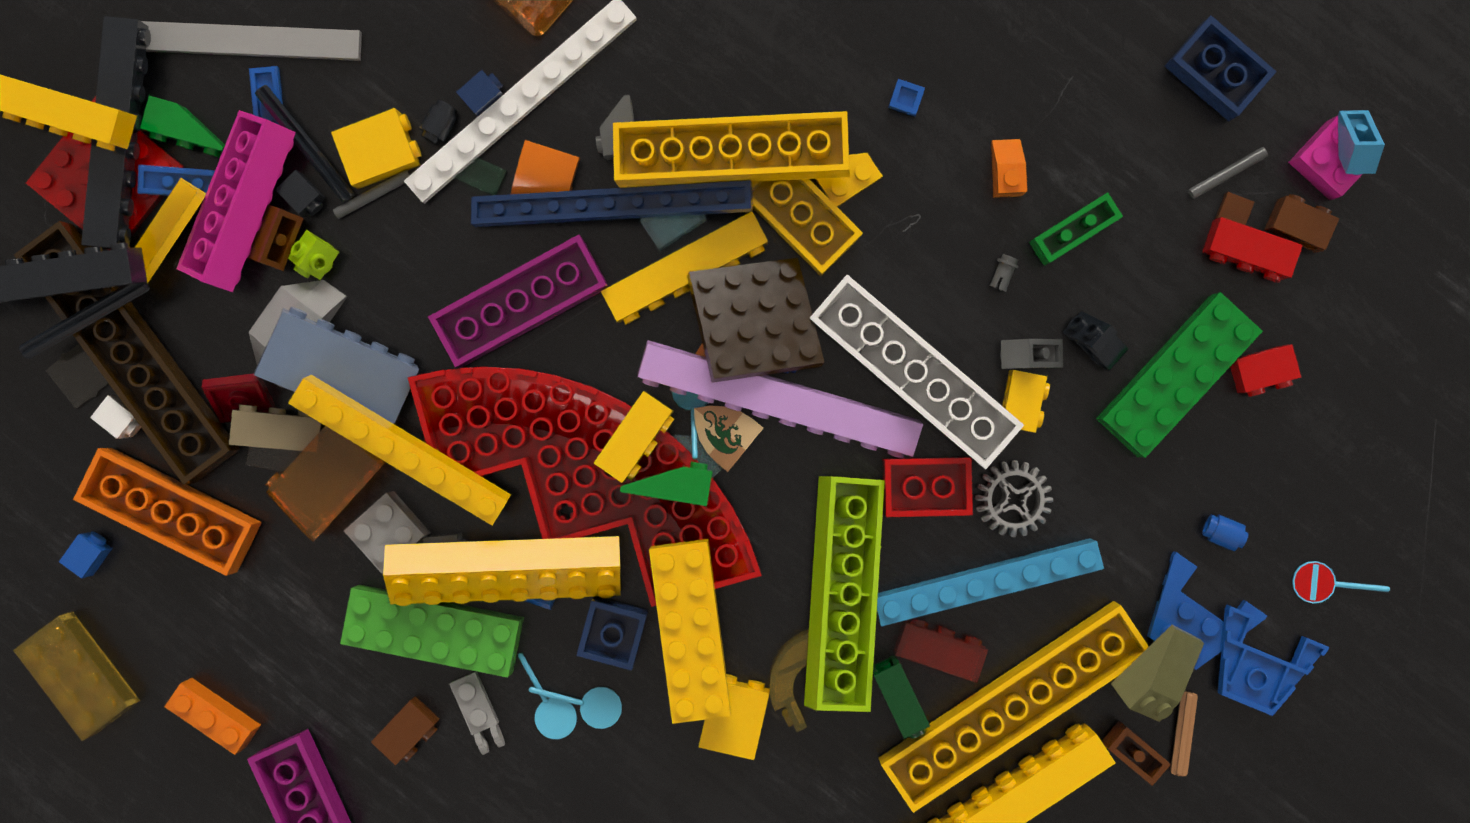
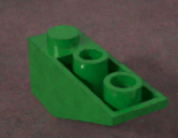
M152 96L148 97L140 129L149 132V138L166 143L167 138L177 140V146L193 150L195 145L204 148L203 153L220 158L225 144L189 110L171 101Z

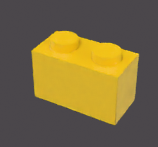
M1009 370L1002 406L1024 424L1021 430L1036 433L1037 427L1041 428L1044 419V411H1040L1042 400H1047L1050 384L1046 383L1047 376Z

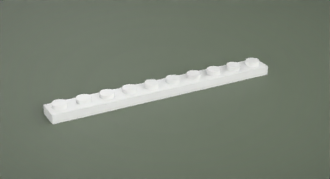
M612 0L406 178L404 182L425 204L637 20L636 16L622 0Z

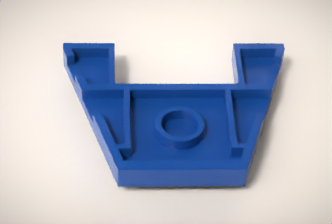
M1173 551L1169 560L1170 566L1167 575H1165L1162 585L1164 586L1159 601H1157L1147 636L1155 641L1171 625H1174L1201 639L1204 645L1194 667L1197 670L1221 652L1224 621L1181 592L1197 566ZM1245 600L1237 608L1254 615L1248 631L1267 617L1266 614Z
M1226 604L1218 693L1273 716L1296 689L1294 686L1304 674L1308 675L1314 668L1313 664L1321 655L1324 656L1328 652L1329 647L1302 636L1290 663L1243 644V640L1254 615Z

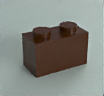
M1290 194L1289 196L1277 199L1264 231L1303 245L1302 247L1315 253L1326 250L1340 218L1331 215L1332 211L1325 207L1315 206L1314 208L1305 204L1306 200L1297 195Z
M267 205L262 217L261 228L256 232L248 258L284 271L303 218L277 207Z
M415 696L371 743L396 766L402 759L407 762L418 751L415 745L421 738L426 742L438 730L434 725L440 718Z
M1120 721L1116 723L1102 740L1107 749L1152 786L1171 765Z

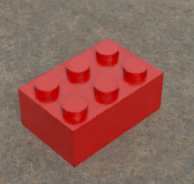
M971 457L882 459L883 480H885L883 515L885 517L973 515Z

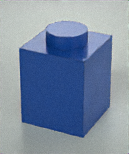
M96 532L78 534L59 563L80 578L90 577L95 574L113 548L107 545L106 539Z

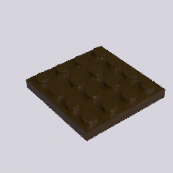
M798 258L690 271L688 273L687 279L712 383L822 367L825 363L815 323L810 319L812 311Z

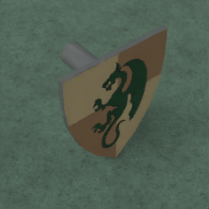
M710 405L694 408L695 427L700 442L710 457L727 472L764 428L745 413L729 409L725 406Z

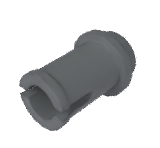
M1002 254L1001 259H997L999 264L989 286L997 289L1001 278H1003L999 289L1007 292V287L1015 268L1018 269L1019 266L1017 265L1018 259Z

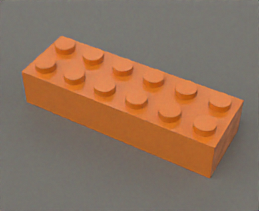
M112 447L98 448L73 500L226 576L238 572L262 523L188 485H183L182 482Z

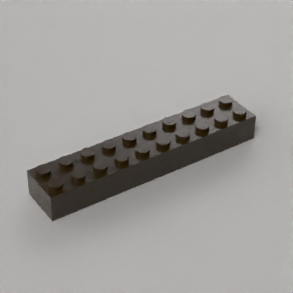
M58 221L15 253L14 256L16 259L23 258L24 263L32 262L31 256L50 254V259L58 258L57 252L76 250V255L84 254V248L90 247L81 245L82 235L73 224ZM120 287L46 296L45 298L63 321ZM131 301L73 334L183 485L198 482L240 450L237 445H229L230 435Z

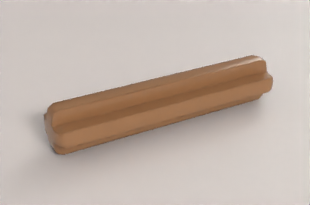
M1186 691L1179 703L1170 770L1176 776H1187L1198 700L1197 694Z

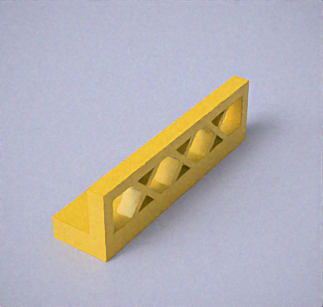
M183 178L179 179L135 246V248H142L147 283L206 195L205 192Z

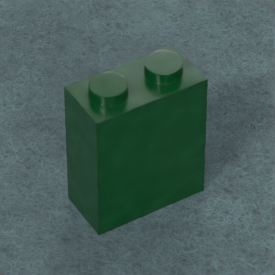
M896 655L874 664L873 675L903 738L910 737V739H914L926 733L925 729L930 727V724Z

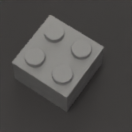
M394 491L385 493L344 530L381 573H383L385 545L419 544L423 541L424 537L431 533Z

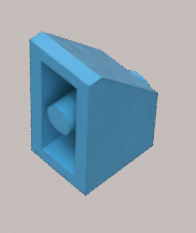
M1369 110L1339 111L1338 157L1345 173L1354 175L1375 174L1385 144Z

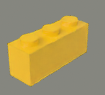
M643 391L594 464L621 483H624L627 478L632 481L641 468L637 464L643 455L649 457L658 444L654 439L659 431L665 433L674 421V418L671 417L673 410L646 391Z

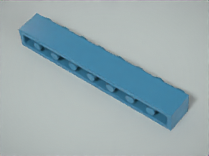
M1089 538L880 592L877 599L878 621L881 626L1102 570L1104 566L1096 540Z

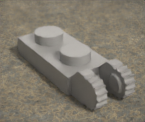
M475 671L450 682L449 685L471 735H474L481 754L484 755L489 752L488 742L482 732L485 729L490 728L497 747L504 746L505 740L498 725L499 720L478 672Z

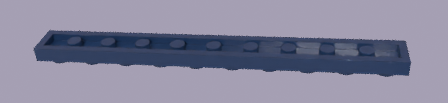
M751 180L471 197V225L474 227L753 212Z

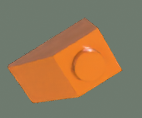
M992 140L993 198L1023 196L1027 192V173L1021 140Z

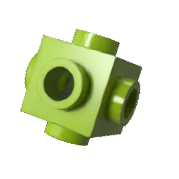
M306 230L300 240L292 246L288 259L296 265L294 270L302 276L309 278L312 275L321 280L324 274L332 268L333 261L339 254V251L328 242Z

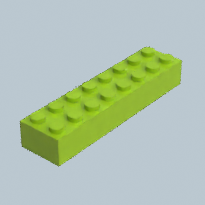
M819 476L804 706L814 710L871 712L885 480Z

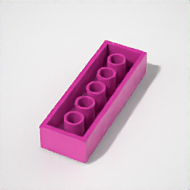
M239 110L178 263V270L204 283L233 292L235 285L240 281L244 262L251 253V245L256 232L261 228L265 209L272 200V192L277 179L282 175L283 164L288 152L293 147V139L296 132L267 119Z

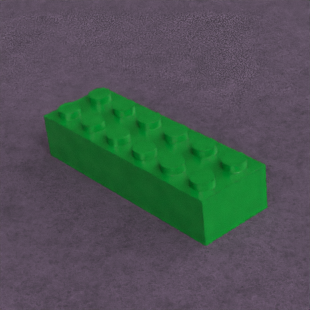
M1221 292L1211 294L1096 419L1137 457L1146 458L1263 331Z

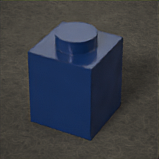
M481 70L456 93L478 117L503 95L500 91L503 85L493 73L487 76Z

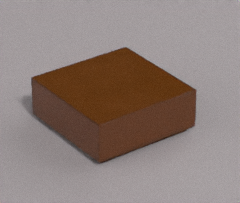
M1226 192L1215 219L1223 217L1246 225L1254 201Z

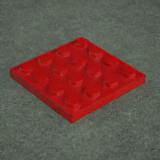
M96 96L94 97V99H93L91 102H94V103H95V101H96ZM141 130L138 131L137 139L140 154L138 159L135 160L134 169L137 174V183L132 189L134 212L129 219L131 237L165 196L138 193V165L186 168ZM68 131L67 137L63 136L27 180L26 184L83 230L91 143L88 144L72 139L74 133Z

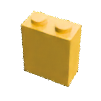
M396 108L331 132L351 186L360 189L397 175L406 169L410 170L421 166L418 157L422 156L417 142L415 140L411 141L408 131L412 130L406 114H401Z
M726 674L731 716L704 720L699 748L754 760L769 698V688H764V683L755 680H748V684L738 682L737 677Z

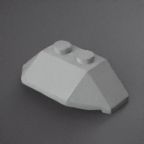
M325 280L281 286L249 331L257 365L283 308L290 310V307H295L306 312V318L317 322L318 318L330 322L347 296Z

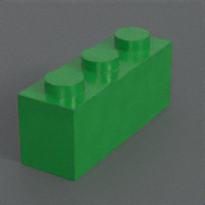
M1107 192L1029 243L1045 266L1116 222L1123 215Z

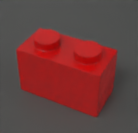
M1292 344L1239 357L1230 366L1237 393H1247L1248 397L1265 393V387L1275 385L1276 389L1292 386V380L1301 378Z

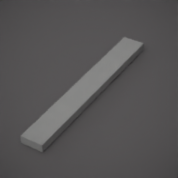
M141 21L149 26L148 29L151 33V42L147 46L146 52L361 61L362 32L360 30Z

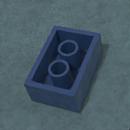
M1211 15L1199 25L1164 66L1228 121L1239 116L1277 72Z

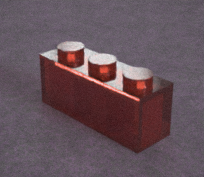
M912 618L911 621H903L893 650L896 656L976 683L978 682L988 652L982 646L983 641L967 635L965 640L955 637V631L939 626L937 631L929 628L928 622L918 618Z

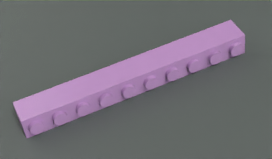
M647 340L638 370V377L643 378L642 383L658 387L659 383L670 386V391L677 394L686 395L687 391L698 394L697 399L708 403H714V400L726 402L725 407L732 410L741 411L743 407L753 410L752 414L760 418L768 419L769 415L780 418L779 422L787 426L796 427L797 423L807 426L806 430L819 435H823L824 431L833 433V438L850 443L851 439L861 442L862 447L876 451L878 447L888 449L887 453L898 458H904V455L913 457L923 427V423L919 419L769 375L712 383L706 357Z

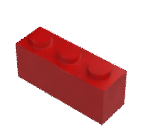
M1220 217L1213 220L1202 252L1209 254V259L1222 264H1226L1229 261L1237 264L1236 268L1238 270L1253 273L1255 270L1264 273L1263 278L1280 282L1281 280L1292 278L1303 245Z

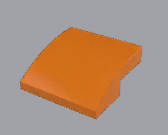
M525 140L511 194L572 191V183L580 158Z

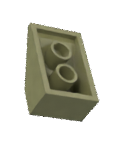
M1171 625L1111 685L1129 709L1160 722L1162 719L1170 716L1173 709L1180 703L1204 643L1192 634Z

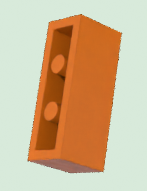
M193 678L180 683L165 705V708L234 755L247 747L261 724Z

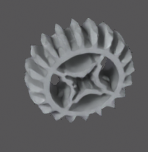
M1012 460L1011 469H1009L1006 462H1001V472L995 466H992L990 470L994 476L992 478L987 474L982 476L988 482L987 486L977 485L979 490L984 491V495H975V500L984 501V504L977 506L976 509L978 512L987 511L981 517V520L987 522L992 519L989 524L991 530L996 529L1000 525V535H1005L1009 528L1010 536L1016 537L1017 529L1019 528L1021 535L1026 536L1028 532L1026 526H1029L1032 531H1037L1038 528L1034 521L1037 520L1044 524L1046 520L1040 514L1042 512L1051 513V509L1044 507V503L1053 502L1052 497H1044V493L1052 490L1051 486H1041L1047 480L1046 476L1043 475L1036 479L1035 477L1038 475L1039 469L1034 467L1028 473L1029 463L1027 462L1021 465L1020 470L1016 460ZM1012 475H1020L1030 483L1014 488L1005 478ZM999 484L1002 497L996 503V506L993 507L992 494L996 485ZM1009 491L1020 495V499H1018L1020 500L1018 503L1019 507L1013 503H1008V499H1011L1008 497ZM1032 491H1035V505L1029 514L1026 500L1032 494ZM1014 509L1021 516L1022 520L1008 522L1002 520L998 515Z

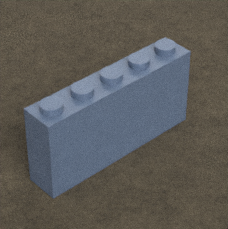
M290 307V310L283 308L254 375L294 392L303 378L313 375L394 424L410 390L407 377L416 376L419 371L418 366L414 364L415 359L399 353L398 357L387 352L389 348L374 341L371 345L360 341L362 337L354 332L345 330L343 334L333 329L335 325L320 318H318L317 322L306 318V312L295 307Z

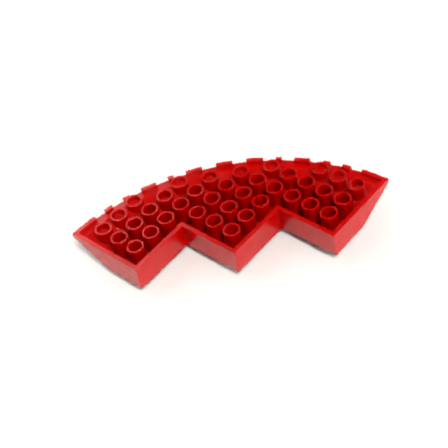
M469 367L440 370L407 377L426 444L479 476L522 465L542 539L580 538L628 524L651 607L657 606L649 553L651 546L708 539L715 589L762 576L750 540L732 505L713 478L711 480L707 506L620 492L622 485L679 467H690L691 462H698L697 459L694 460L692 458V454L667 431L665 433L659 431L654 439L658 444L649 457L646 455L641 457L637 463L641 468L632 481L627 478L624 483H621L594 464L599 454L632 407L627 403L579 382L557 375L519 368ZM564 503L568 507L573 508V512L570 514L571 518L560 512L564 508Z

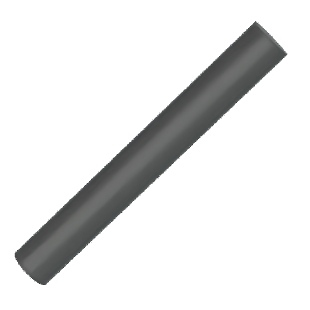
M1264 147L1257 149L1188 189L1190 197L1195 199L1265 159L1268 157L1266 149Z
M406 169L334 208L335 216L340 219L405 184L404 180L411 175L410 172Z

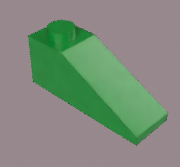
M691 462L690 467H679L622 485L620 492L707 506L713 470H707L708 464Z

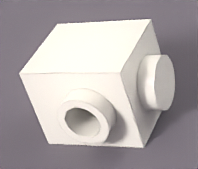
M107 395L90 417L117 439L131 438L141 428L118 395Z

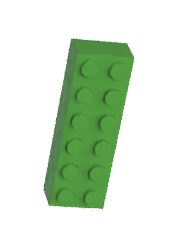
M359 584L351 588L340 644L508 678L514 671L524 617L451 602H441L436 605L416 603L408 606L390 604L387 590Z

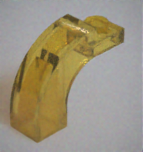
M809 628L797 633L782 645L772 661L768 678L769 694L774 710L786 707L782 714L788 727L794 725L797 732L807 728L793 695V684L799 671L807 665Z

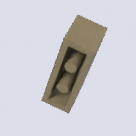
M239 405V410H232L229 445L318 452L321 423L298 410V415L286 414L287 409L269 407V412L267 413L257 412V406Z

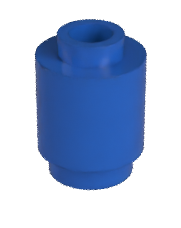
M1211 514L1202 531V535L1208 537V541L1235 551L1238 547L1243 548L1248 538V532H1245V525L1221 515L1216 517Z

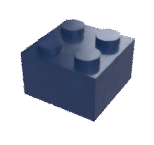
M597 596L593 597L576 656L632 671L649 610Z

